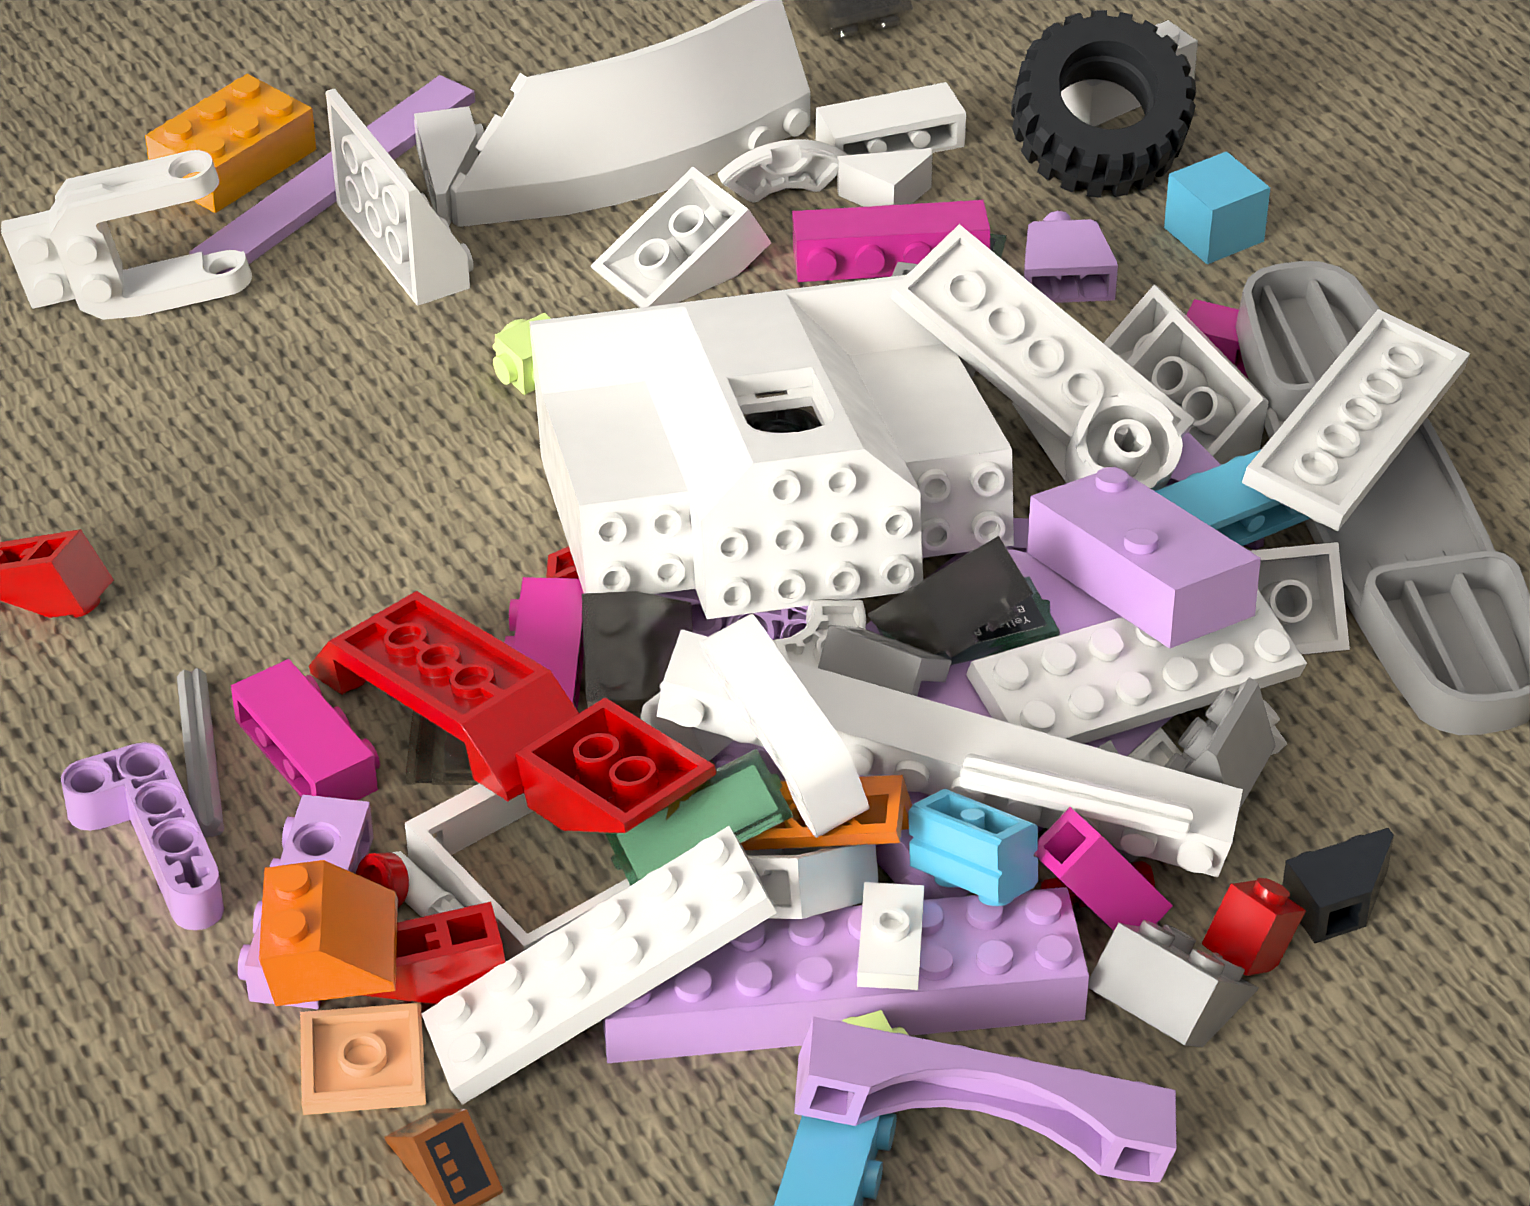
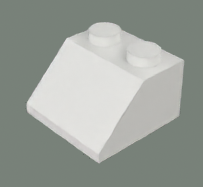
M1338 542L1250 551L1261 558L1258 590L1301 654L1350 650Z

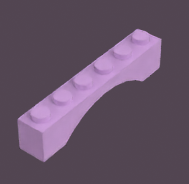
M818 1017L812 1018L799 1053L794 1114L857 1126L880 1115L911 1108L948 1107L979 1111L1014 1121L1045 1135L1075 1154L1098 1175L1128 1181L1160 1182L1177 1149L1176 1095L1173 1089Z

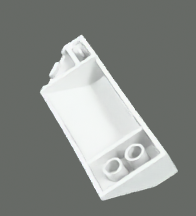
M754 0L704 26L624 55L528 77L520 73L510 89L514 92V98L502 117L494 115L475 146L481 152L468 174L460 172L450 188L452 223L462 227L562 216L617 205L669 190L692 167L707 177L721 171L736 158L757 147L782 141L790 136L797 137L810 126V89L782 0Z

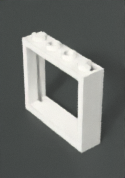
M479 783L405 822L408 858L444 891L452 893L464 907L492 902L506 961L535 945L545 936L556 932L589 912L599 903L607 901L639 881L636 874L527 934L451 856L533 811L527 806L525 793L518 795L508 802ZM671 804L662 809L661 811L657 812L641 824L643 825L669 812ZM437 832V837L434 838L432 834Z

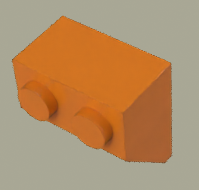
M325 860L265 867L259 961L275 1006L396 991L398 910L396 892Z

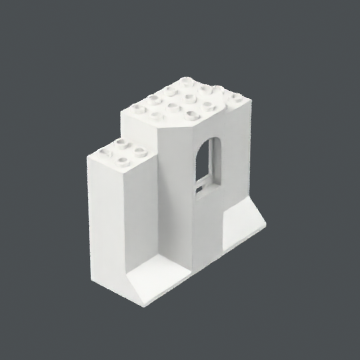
M906 275L529 321L541 458L587 603L695 589L706 619L809 606L810 600H853L923 590L922 558L1014 546L1012 448L958 355L890 299L893 288ZM785 393V395L756 398V396ZM812 406L822 426L791 433L764 432L753 429L748 425L744 415Z

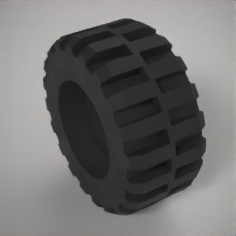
M1092 10L1090 17L1083 18L1082 13H1076L1065 17L1063 27L1059 23H1053L1043 31L1042 38L1034 40L1028 48L1025 60L1021 63L1012 100L1011 116L1014 118L1012 129L1015 140L1023 142L1021 152L1029 163L1037 161L1039 163L1038 173L1048 181L1053 177L1062 181L1060 188L1072 193L1075 187L1087 189L1086 196L1101 198L1103 190H1112L1114 197L1128 195L1130 186L1134 185L1138 190H1142L1152 185L1155 176L1163 177L1172 167L1174 158L1179 156L1196 107L1194 103L1197 93L1196 83L1189 76L1191 66L1186 56L1183 54L1176 55L1177 43L1167 34L1163 38L1156 33L1158 27L1147 20L1140 24L1132 21L1133 15L1119 12L1118 17L1107 16V10ZM1099 79L1110 81L1128 90L1138 100L1145 117L1136 124L1125 128H1098L1077 118L1066 106L1061 92L1070 85L1083 80Z

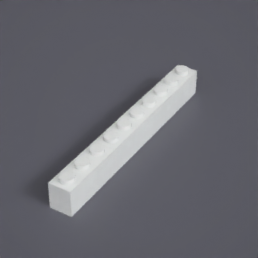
M681 629L663 680L656 717L674 721L676 724L684 727H695L723 735L740 743H751L764 747L711 669L700 645V641L706 639L707 636ZM786 659L842 739L854 762L858 776L903 775L908 791L933 795L943 789H947L1047 829L1064 814L1063 811L963 788L960 785V773L967 754L972 753L1189 805L1193 809L1192 824L1188 835L1182 840L1088 817H1081L1114 848L1124 850L1131 855L1145 856L1182 867L1194 873H1204L1214 877H1218L1233 841L1243 789Z

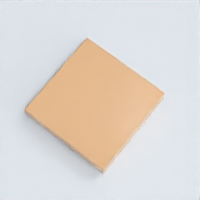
M421 1002L300 1012L303 1115L426 1105Z

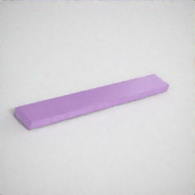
M439 75L372 122L367 128L391 158L395 160L416 145L414 113L470 106L475 102V91ZM332 151L189 251V254L202 252L203 255L224 250L244 251L248 264H250L334 204L337 200ZM234 268L222 270L217 274L227 273L233 270Z

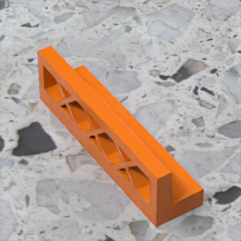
M903 775L859 777L869 809L818 838L811 833L800 815L786 781L764 782L780 814L738 835L737 838L744 850L900 843L901 830L909 829L908 810L912 807ZM722 784L699 785L671 803L668 824L681 812L682 805H688L693 799Z

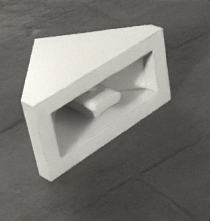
M931 148L838 156V195L863 207L912 204L931 188Z

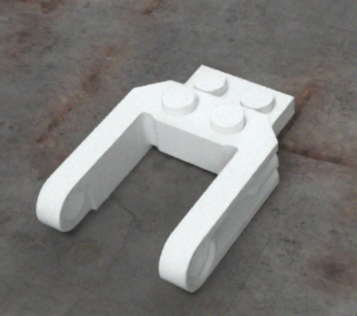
M191 150L66 179L55 195V203L50 210L1 221V234L31 308L34 309L76 299L81 311L102 320L136 317L233 295L246 288L251 282L252 272L244 251L224 250L207 255L198 252L123 270L120 256L106 222L206 197L219 184V177L210 154L201 150ZM200 172L195 176L183 178L184 176L190 173ZM234 268L233 270L227 273L217 274L222 270Z

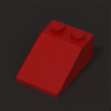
M607 698L601 699L515 753L528 808L563 831L627 833L716 775L714 764Z

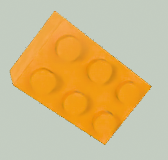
M248 73L145 135L148 160L191 150H201L210 154L219 177V184L212 193L194 201L214 213H217L317 150L312 107ZM200 172L190 173L184 176L183 178L195 176Z

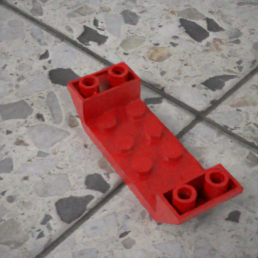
M418 591L413 592L328 641L309 665L312 676L341 695L349 690L359 688L365 681H368L463 741L466 745L473 780L508 802L518 795L524 794L515 753L579 714L551 670Z

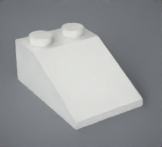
M692 167L591 265V268L639 308L674 304L738 276L771 244V241L747 207Z

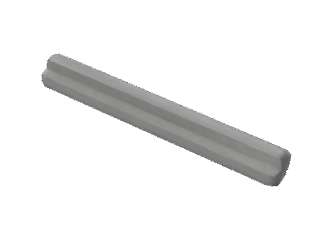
M199 668L193 671L183 670L177 676L189 801L204 838L214 837L222 834L224 824L207 675Z

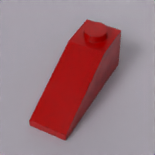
M81 529L0 542V601L49 618L73 615L74 617L84 616L99 605L101 601L99 596L114 581Z
M492 902L397 922L396 991L360 996L438 1004L442 999L453 995L489 973L496 966L505 963L502 940Z

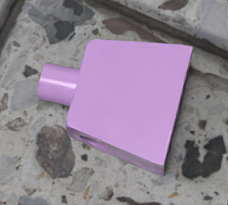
M1054 211L1049 213L1043 221H1035L1028 224L1024 278L1054 303L1115 300L1118 264L1096 221L1091 219L1071 220V217L1066 212Z

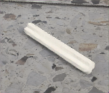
M972 753L967 754L960 773V785L963 788L1063 812L1071 807L1083 817L1179 840L1186 838L1192 824L1193 809L1189 805Z

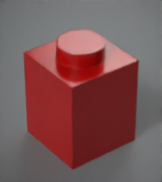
M1258 878L1252 881L1232 883L1201 945L1213 953L1216 952L1222 955V958L1226 961L1244 968L1243 974L1246 976L1270 972L1279 965L1306 910L1288 899L1290 896L1289 891L1273 880Z

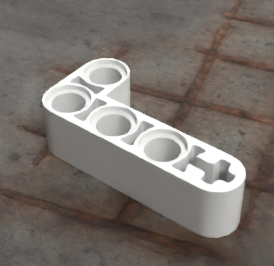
M750 614L700 641L702 651L717 679L785 777L794 803L811 833L818 838L868 810L869 804L845 744L757 618Z

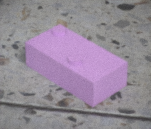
M1117 467L1102 468L1095 474L1031 496L1027 553L1169 649L1255 616L1261 558L1134 479L1126 471Z

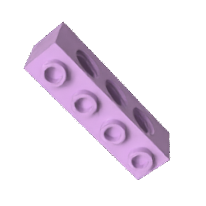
M302 794L295 817H287L282 835L283 853L281 858H273L270 867L325 860L356 874L357 867L360 861L368 855L374 838L370 802ZM258 901L253 918L254 937L251 945L244 944L242 946L238 961V977L240 980H246L249 1001L274 1004L259 961L262 901ZM321 1001L286 1006L319 1009Z

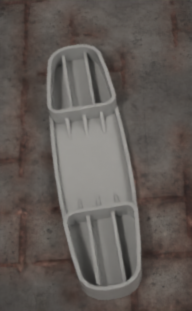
M1297 261L1275 264L1256 271L1247 279L1244 286L1235 328L1248 379L1269 401L1264 422L1269 439L1286 421L1378 309L1381 310L1356 277L1338 266L1321 261ZM1427 417L1339 531L1318 523L1311 518L1304 522L1315 544L1339 543L1344 600L1389 677L1418 718L1437 730L1456 735H1481L1509 730L1526 724L1530 720V593L1520 567L1515 560L1504 553L1495 551L1463 481Z

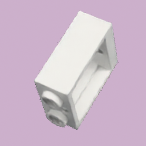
M876 844L745 850L777 911L776 914L768 919H803L863 903L864 882L878 883Z

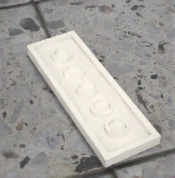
M960 224L892 290L891 300L1066 446H1068L1086 407L1100 397L1104 399L1116 396L1119 391L1144 393L1161 402L1174 417L1172 422L1178 436L1181 433V438L1188 433L1195 422L1192 416Z
M1378 309L1247 466L1242 483L1261 492L1266 497L1310 517L1318 523L1339 531L1463 372L1470 353Z
M1258 590L1255 616L1171 649L1125 618L1120 617L971 661L966 676L992 718L1084 744L1212 704L1224 689L1234 693L1249 677L1259 684L1260 689L1299 677L1307 662Z
M730 826L710 838L702 840L692 849L661 868L650 872L643 879L607 901L599 903L589 912L556 932L545 936L535 945L507 962L496 966L489 973L453 995L442 999L438 1004L422 1013L450 1089L462 1105L777 913L745 850Z

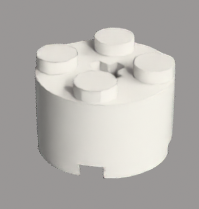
M1119 391L1116 396L1104 399L1100 397L1092 401L1082 413L1066 449V483L1095 474L1102 468L1117 467L1126 471L1131 477L1153 491L1166 487L1179 462L1183 446L1181 433L1178 436L1172 422L1174 417L1168 408L1155 398L1136 391Z

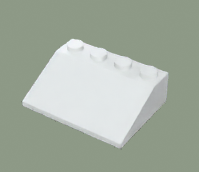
M336 89L327 90L326 99L337 205L417 306L469 289V272L473 270V259L468 247L464 243L460 244L451 233L446 220L439 218L430 206L426 196L418 191L409 180L405 170L396 164Z

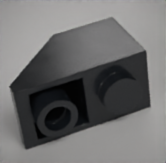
M1388 827L1366 835H1356L1347 841L1316 851H1306L1286 860L1282 886L1290 893L1288 899L1306 910L1300 924L1314 943L1367 926L1388 872L1394 838L1393 833Z

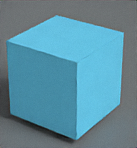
M1227 151L1169 174L1164 228L1206 264L1212 263L1264 242L1271 187Z

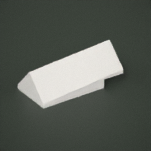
M1153 285L1103 344L1195 419L1192 428L1188 432L1221 465L1237 456H1245L1260 450L1269 401L1158 286Z

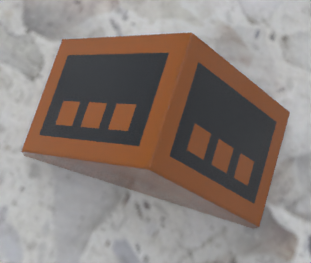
M436 1109L385 1136V1141L437 1206H480L503 1193V1187L467 1109Z

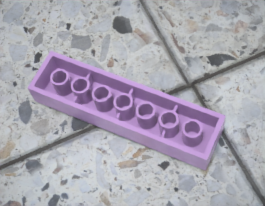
M1068 888L1029 890L1014 898L1009 904L1002 906L983 904L979 901L978 895L924 900L918 990L857 987L863 905L849 906L803 919H766L602 1019L607 1063L802 1046L813 1017L842 1021L848 1017H859L882 1010L891 1028L901 1026L905 1029L908 1036L1085 1020L1089 974Z

